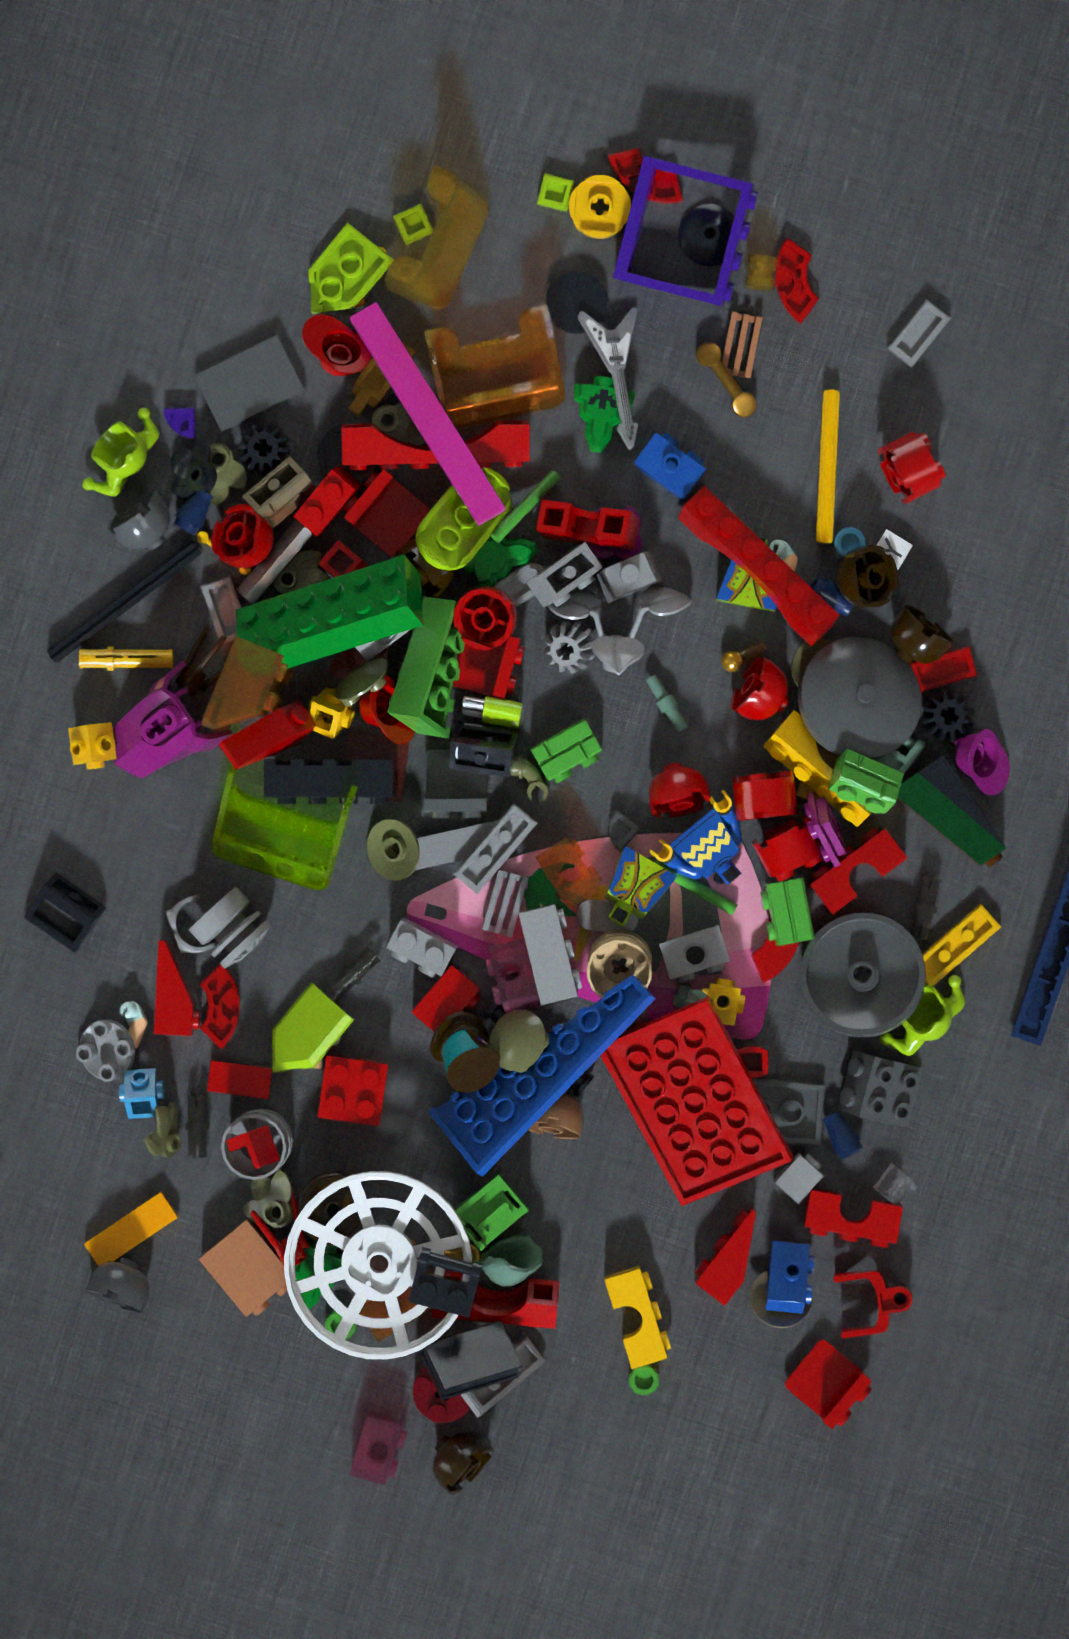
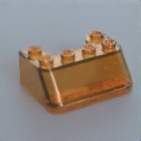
M547 304L524 310L518 318L520 334L459 346L457 334L451 328L439 327L424 331L439 402L455 428H463L551 409L563 403L566 395Z
M236 636L201 725L221 732L256 722L280 708L283 697L279 695L282 685H289L295 668L287 669L288 664L284 663V655Z

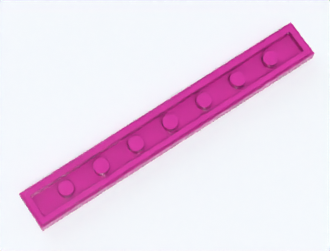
M377 302L351 316L350 322L477 525L480 526L504 512L505 506Z

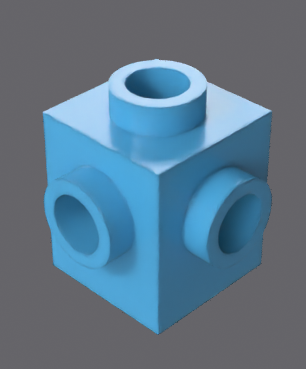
M156 1068L125 1070L124 1083L119 1084L120 1102L125 1103L128 1119L156 1117L155 1106H159V1099L165 1098L163 1080L158 1081Z

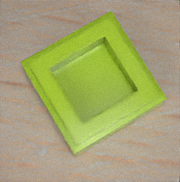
M544 173L537 205L567 212L575 181Z
M421 203L393 216L405 245H409L434 233Z

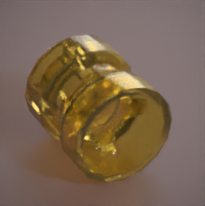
M759 254L748 255L747 266L750 268L749 272L751 273L745 276L744 287L762 291H774L776 280L772 275L778 267V258Z

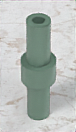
M657 674L648 678L646 682L658 700L656 704L661 713H666L677 733L686 729L688 725L676 707L678 703L674 696L667 693Z

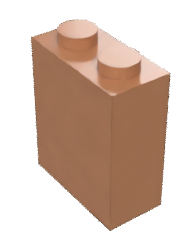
M249 1218L199 1258V1261L245 1317L252 1312L257 1316L270 1305L267 1300L276 1292L279 1296L287 1292L284 1266L275 1248Z

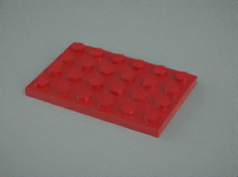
M709 996L623 1032L602 1053L601 1058L681 1206L792 1161V1152Z

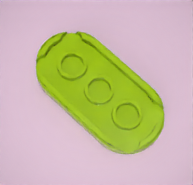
M481 468L505 506L504 512L478 526L451 484L419 524L416 532V544L422 557L432 566L441 570L452 571L467 565L509 513L512 506L509 484L494 469Z

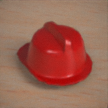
M324 314L314 315L306 320L302 328V339L309 351L319 359L322 368L327 373L334 376L352 375L367 367L371 359L369 350L360 336L341 321Z
M383 676L386 684L376 692L369 690L360 696L359 708L361 716L366 723L379 727L391 742L398 745L407 744L413 738L415 731L387 713L389 701L394 693L396 683L392 678Z

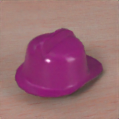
M984 729L978 734L956 738V763L958 768L963 773L971 776L984 794L991 796L999 794L1008 782L1010 765L1007 754L994 732Z

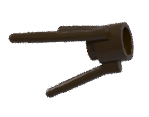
M208 625L203 627L185 660L187 665L178 672L180 675L175 680L182 689L186 687L187 693L193 697L198 691L204 694L210 685L238 665V661L233 660L210 678L204 680L207 675L202 670L227 639L226 635H222L197 666L192 664L209 631Z

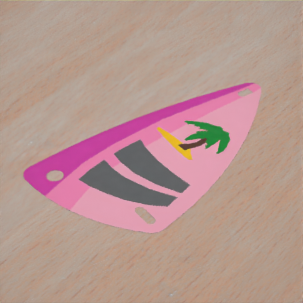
M682 833L636 834L627 847L655 863L656 858L651 855L650 849L655 853H659L662 850L663 844L658 840L662 839L667 844H670ZM605 837L553 846L507 859L499 868L500 870L529 878L519 912L555 903L557 910L563 908L567 927L562 928L564 940L571 939L575 958L569 959L572 970L578 969L582 988L577 989V997L595 1003L598 1002L601 998L591 989L587 979V961L593 942L606 932L583 928L577 921L576 911L578 906L588 899L609 901L605 898L621 853L615 848L611 838ZM742 842L738 846L740 852L732 857V862L742 874L729 885L725 882L722 884L716 883L714 881L715 872L707 879L703 876L695 879L738 904L733 915H730L678 883L673 882L643 919L638 918L637 926L632 932L639 934L648 943L652 953V979L647 989L656 998L639 1016L653 1020L674 1011L676 1007L673 1005L674 994L678 993L679 983L676 978L670 980L659 943L719 925L730 961L724 963L725 969L707 974L706 969L694 972L696 978L685 981V983L691 984V990L700 989L702 991V988L708 989L709 982L716 983L717 978L734 980L735 987L741 988L740 993L746 997L743 1013H737L735 1026L724 1024L731 1038L748 1040L757 1036L761 1031L768 1006L771 979L762 983L750 954L759 949L766 940V923L769 921L767 911L763 910L760 892L762 890ZM498 870L478 894L459 878H455L413 898L407 906L409 920L457 944L459 948L535 981L519 915L512 938L482 929ZM503 877L490 925L496 926L509 878ZM516 880L502 928L507 930L521 882ZM427 903L444 908L447 912L446 917L443 920L425 916ZM698 946L690 947L686 952L687 961L692 964L700 963L704 958L702 948ZM625 959L615 960L614 967L625 966ZM720 996L717 999L719 1006H724L725 996Z

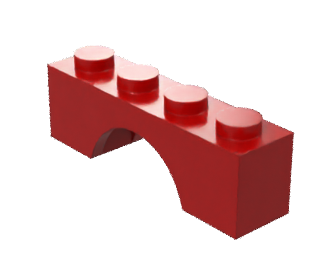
M445 1270L444 1277L462 1281L463 1273ZM529 1278L522 1286L509 1291H494L478 1285L470 1317L458 1315L455 1320L487 1323L501 1321L502 1324L555 1329L560 1281ZM432 1308L431 1317L445 1318L448 1312Z

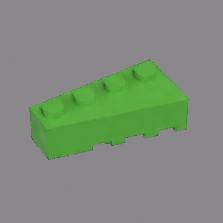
M432 597L423 598L424 625L414 628L412 636L408 641V649L403 664L399 669L398 680L394 693L390 698L387 713L418 734L448 739L451 727H446L448 712L454 711L455 700L450 699L454 680L459 681L460 675L457 656L458 653L464 651L465 645L464 641L460 638L461 634L458 632L457 627L455 628L453 622L454 609L457 605V602L454 600Z

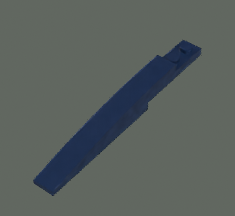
M1069 859L1011 1033L1012 1037L1039 1046L1042 1044L1069 967Z

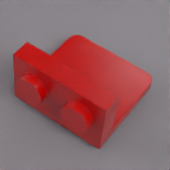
M383 469L380 474L375 471L364 484L367 490L360 498L355 495L344 508L347 512L344 518L385 553L395 557L396 551L405 545L417 532L419 524L429 513L430 509Z
M510 636L502 645L490 650L474 649L465 643L464 651L458 653L457 656L460 669L459 681L454 680L452 686L499 699H505L506 694L512 695L517 677L511 676L514 664H521L525 647L520 646L521 639Z
M820 1339L785 1380V1387L818 1414L822 1422L833 1429L837 1424L841 1427L852 1414L849 1409L856 1400L861 1403L872 1390L869 1386L872 1380L869 1375L828 1341Z

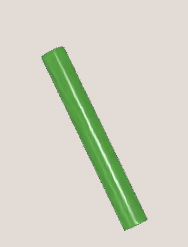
M551 470L491 533V538L499 543L561 479L559 474Z
M656 859V864L677 875L674 882L733 915L738 904L697 880L674 873L663 862Z

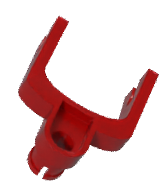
M878 1270L835 1273L833 1276L834 1283L859 1279L870 1280L876 1291L879 1308L878 1320L874 1326L843 1328L841 1339L884 1333L889 1326L890 1313L903 1312L909 1309L913 1301L912 1292L907 1287L901 1285L886 1287L885 1279ZM895 1294H905L906 1300L904 1302L897 1301Z

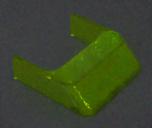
M231 764L211 844V850L214 855L224 861L312 890L327 888L345 838L358 786H351L340 820L330 822L245 794L240 790L237 782L240 769L235 770Z

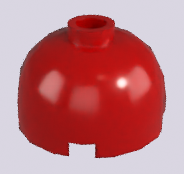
M238 504L230 507L224 512L228 515L223 521H217L211 536L212 550L219 556L221 561L230 566L251 568L260 564L270 553L274 542L273 528L268 520L261 517L248 504Z
M483 586L472 589L459 599L454 609L453 622L455 628L457 627L458 632L461 634L460 638L464 643L474 649L490 650L502 645L510 638L517 625L518 613L515 603L507 593L495 587Z
M757 658L742 676V678L747 679L741 691L737 687L735 688L731 699V709L745 718L761 721L772 717L776 712L781 713L789 702V697L787 696L788 680L783 670L766 658Z
M672 763L664 766L663 771L657 774L651 781L648 790L651 813L657 818H662L661 812H669L670 818L689 815L704 809V801H707L709 804L711 803L709 800L711 794L705 777L691 767L681 766V763Z

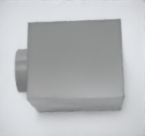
M798 1152L792 1161L776 1176L774 1182L799 1204L823 1177L822 1173L818 1171L822 1165L809 1153L803 1157Z

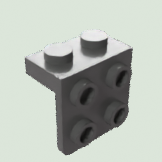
M428 750L425 753L424 812H431V818H450V812H462V818L481 817V811H488L487 774L449 769L450 750Z
M853 1050L851 1060L848 1063L844 1087L840 1094L838 1110L860 1118L906 1127L910 1121L922 1070L917 1066Z

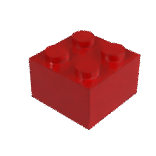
M328 1054L326 1056L317 1118L380 1126L390 1062Z

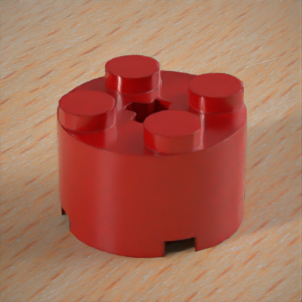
M911 431L877 450V454L883 453L885 459L880 463L883 474L895 494L901 492L905 498L901 500L904 504H908L941 486V479L946 477L943 466L938 460L934 461L929 451L932 449V446L925 433L918 435Z
M793 771L753 774L732 778L736 821L798 814Z
M807 815L802 816L803 822L797 823L795 818L766 831L763 833L765 840L761 843L758 842L757 838L752 842L768 876L776 877L778 882L795 874L793 870L802 865L809 868L823 860L819 845L822 843L819 838H812L807 826V822L810 821Z

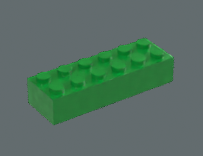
M402 555L236 609L237 660L254 679L423 626L421 575L407 557Z

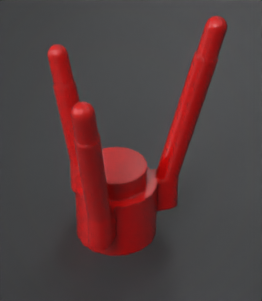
M293 1190L290 1204L295 1222L299 1216V1210ZM252 1210L250 1215L275 1248L284 1266V1255L288 1237L279 1242L256 1211ZM303 1230L297 1242L295 1266L307 1258L304 1250L310 1247L305 1239Z

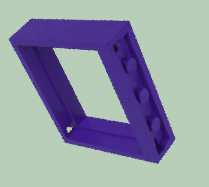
M644 156L613 278L724 307L725 301L730 302L734 292L735 284L730 283L733 270L739 271L743 253L738 252L741 240L746 241L750 231L751 222L746 221L749 209L755 210L757 204L756 200L759 192L754 191L755 184ZM657 169L741 190L715 294L631 273Z

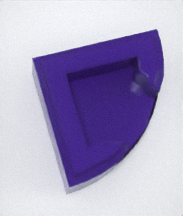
M194 407L163 408L166 421L177 434L188 439H196Z

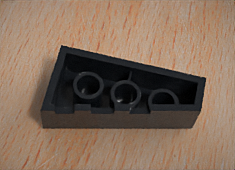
M264 759V797L278 798V804H296V798H308V804H327V798H339V804H358V798H370V804H389V798H397V761L378 759H351L349 761L339 759H322L318 761L290 759L287 761H277L275 759Z

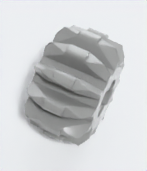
M569 620L563 621L561 626L554 625L550 629L551 634L544 638V642L548 646L544 649L543 654L552 656L549 665L558 663L559 672H564L568 668L571 674L576 673L579 668L586 669L590 665L589 660L595 657L592 650L593 639L588 638L591 629L582 631L581 621L576 622L573 626Z

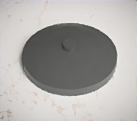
M850 637L830 643L810 660L800 679L798 704L806 728L822 747L837 756H840L848 748L875 760L889 755L911 736L920 717L921 692L914 671L907 662L896 654V650L874 639Z
M853 913L831 921L816 933L803 955L800 981L807 1004L823 1024L847 1036L874 1037L894 1030L913 1014L924 993L926 968L917 942L902 925L879 914Z

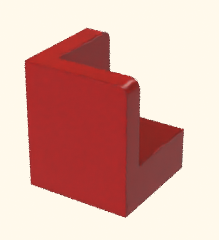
M268 1125L226 1140L230 1152L246 1146L255 1169L280 1161Z

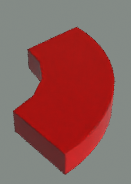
M634 148L608 155L609 163L619 181L629 191L635 193L643 162L639 149ZM657 169L649 201L664 204L683 202L677 174Z
M787 237L776 260L775 283L777 293L784 308L801 325L819 300V297L811 290L807 280V266L812 254Z
M767 913L768 921L771 922L770 913ZM767 935L762 946L750 954L762 983L778 975L789 964L799 942L776 946L775 940L769 941Z
M219 964L200 983L208 1001L206 1019L200 1026V1029L222 1050L231 1039L237 1027L240 1015V996L233 975L228 968L224 969Z

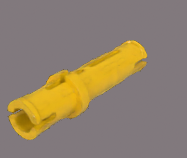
M108 646L107 649H79L80 669L107 668V671H114L115 668L173 669L174 665L173 649H114V646Z

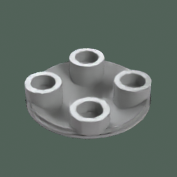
M102 1019L91 1023L84 1030L79 1046L76 1049V1057L94 1077L104 1082H110L122 1078L125 1075V1070L131 1069L135 1059V1045L130 1033L123 1025L113 1020Z

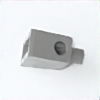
M642 552L605 568L596 575L608 604L662 581L650 552Z

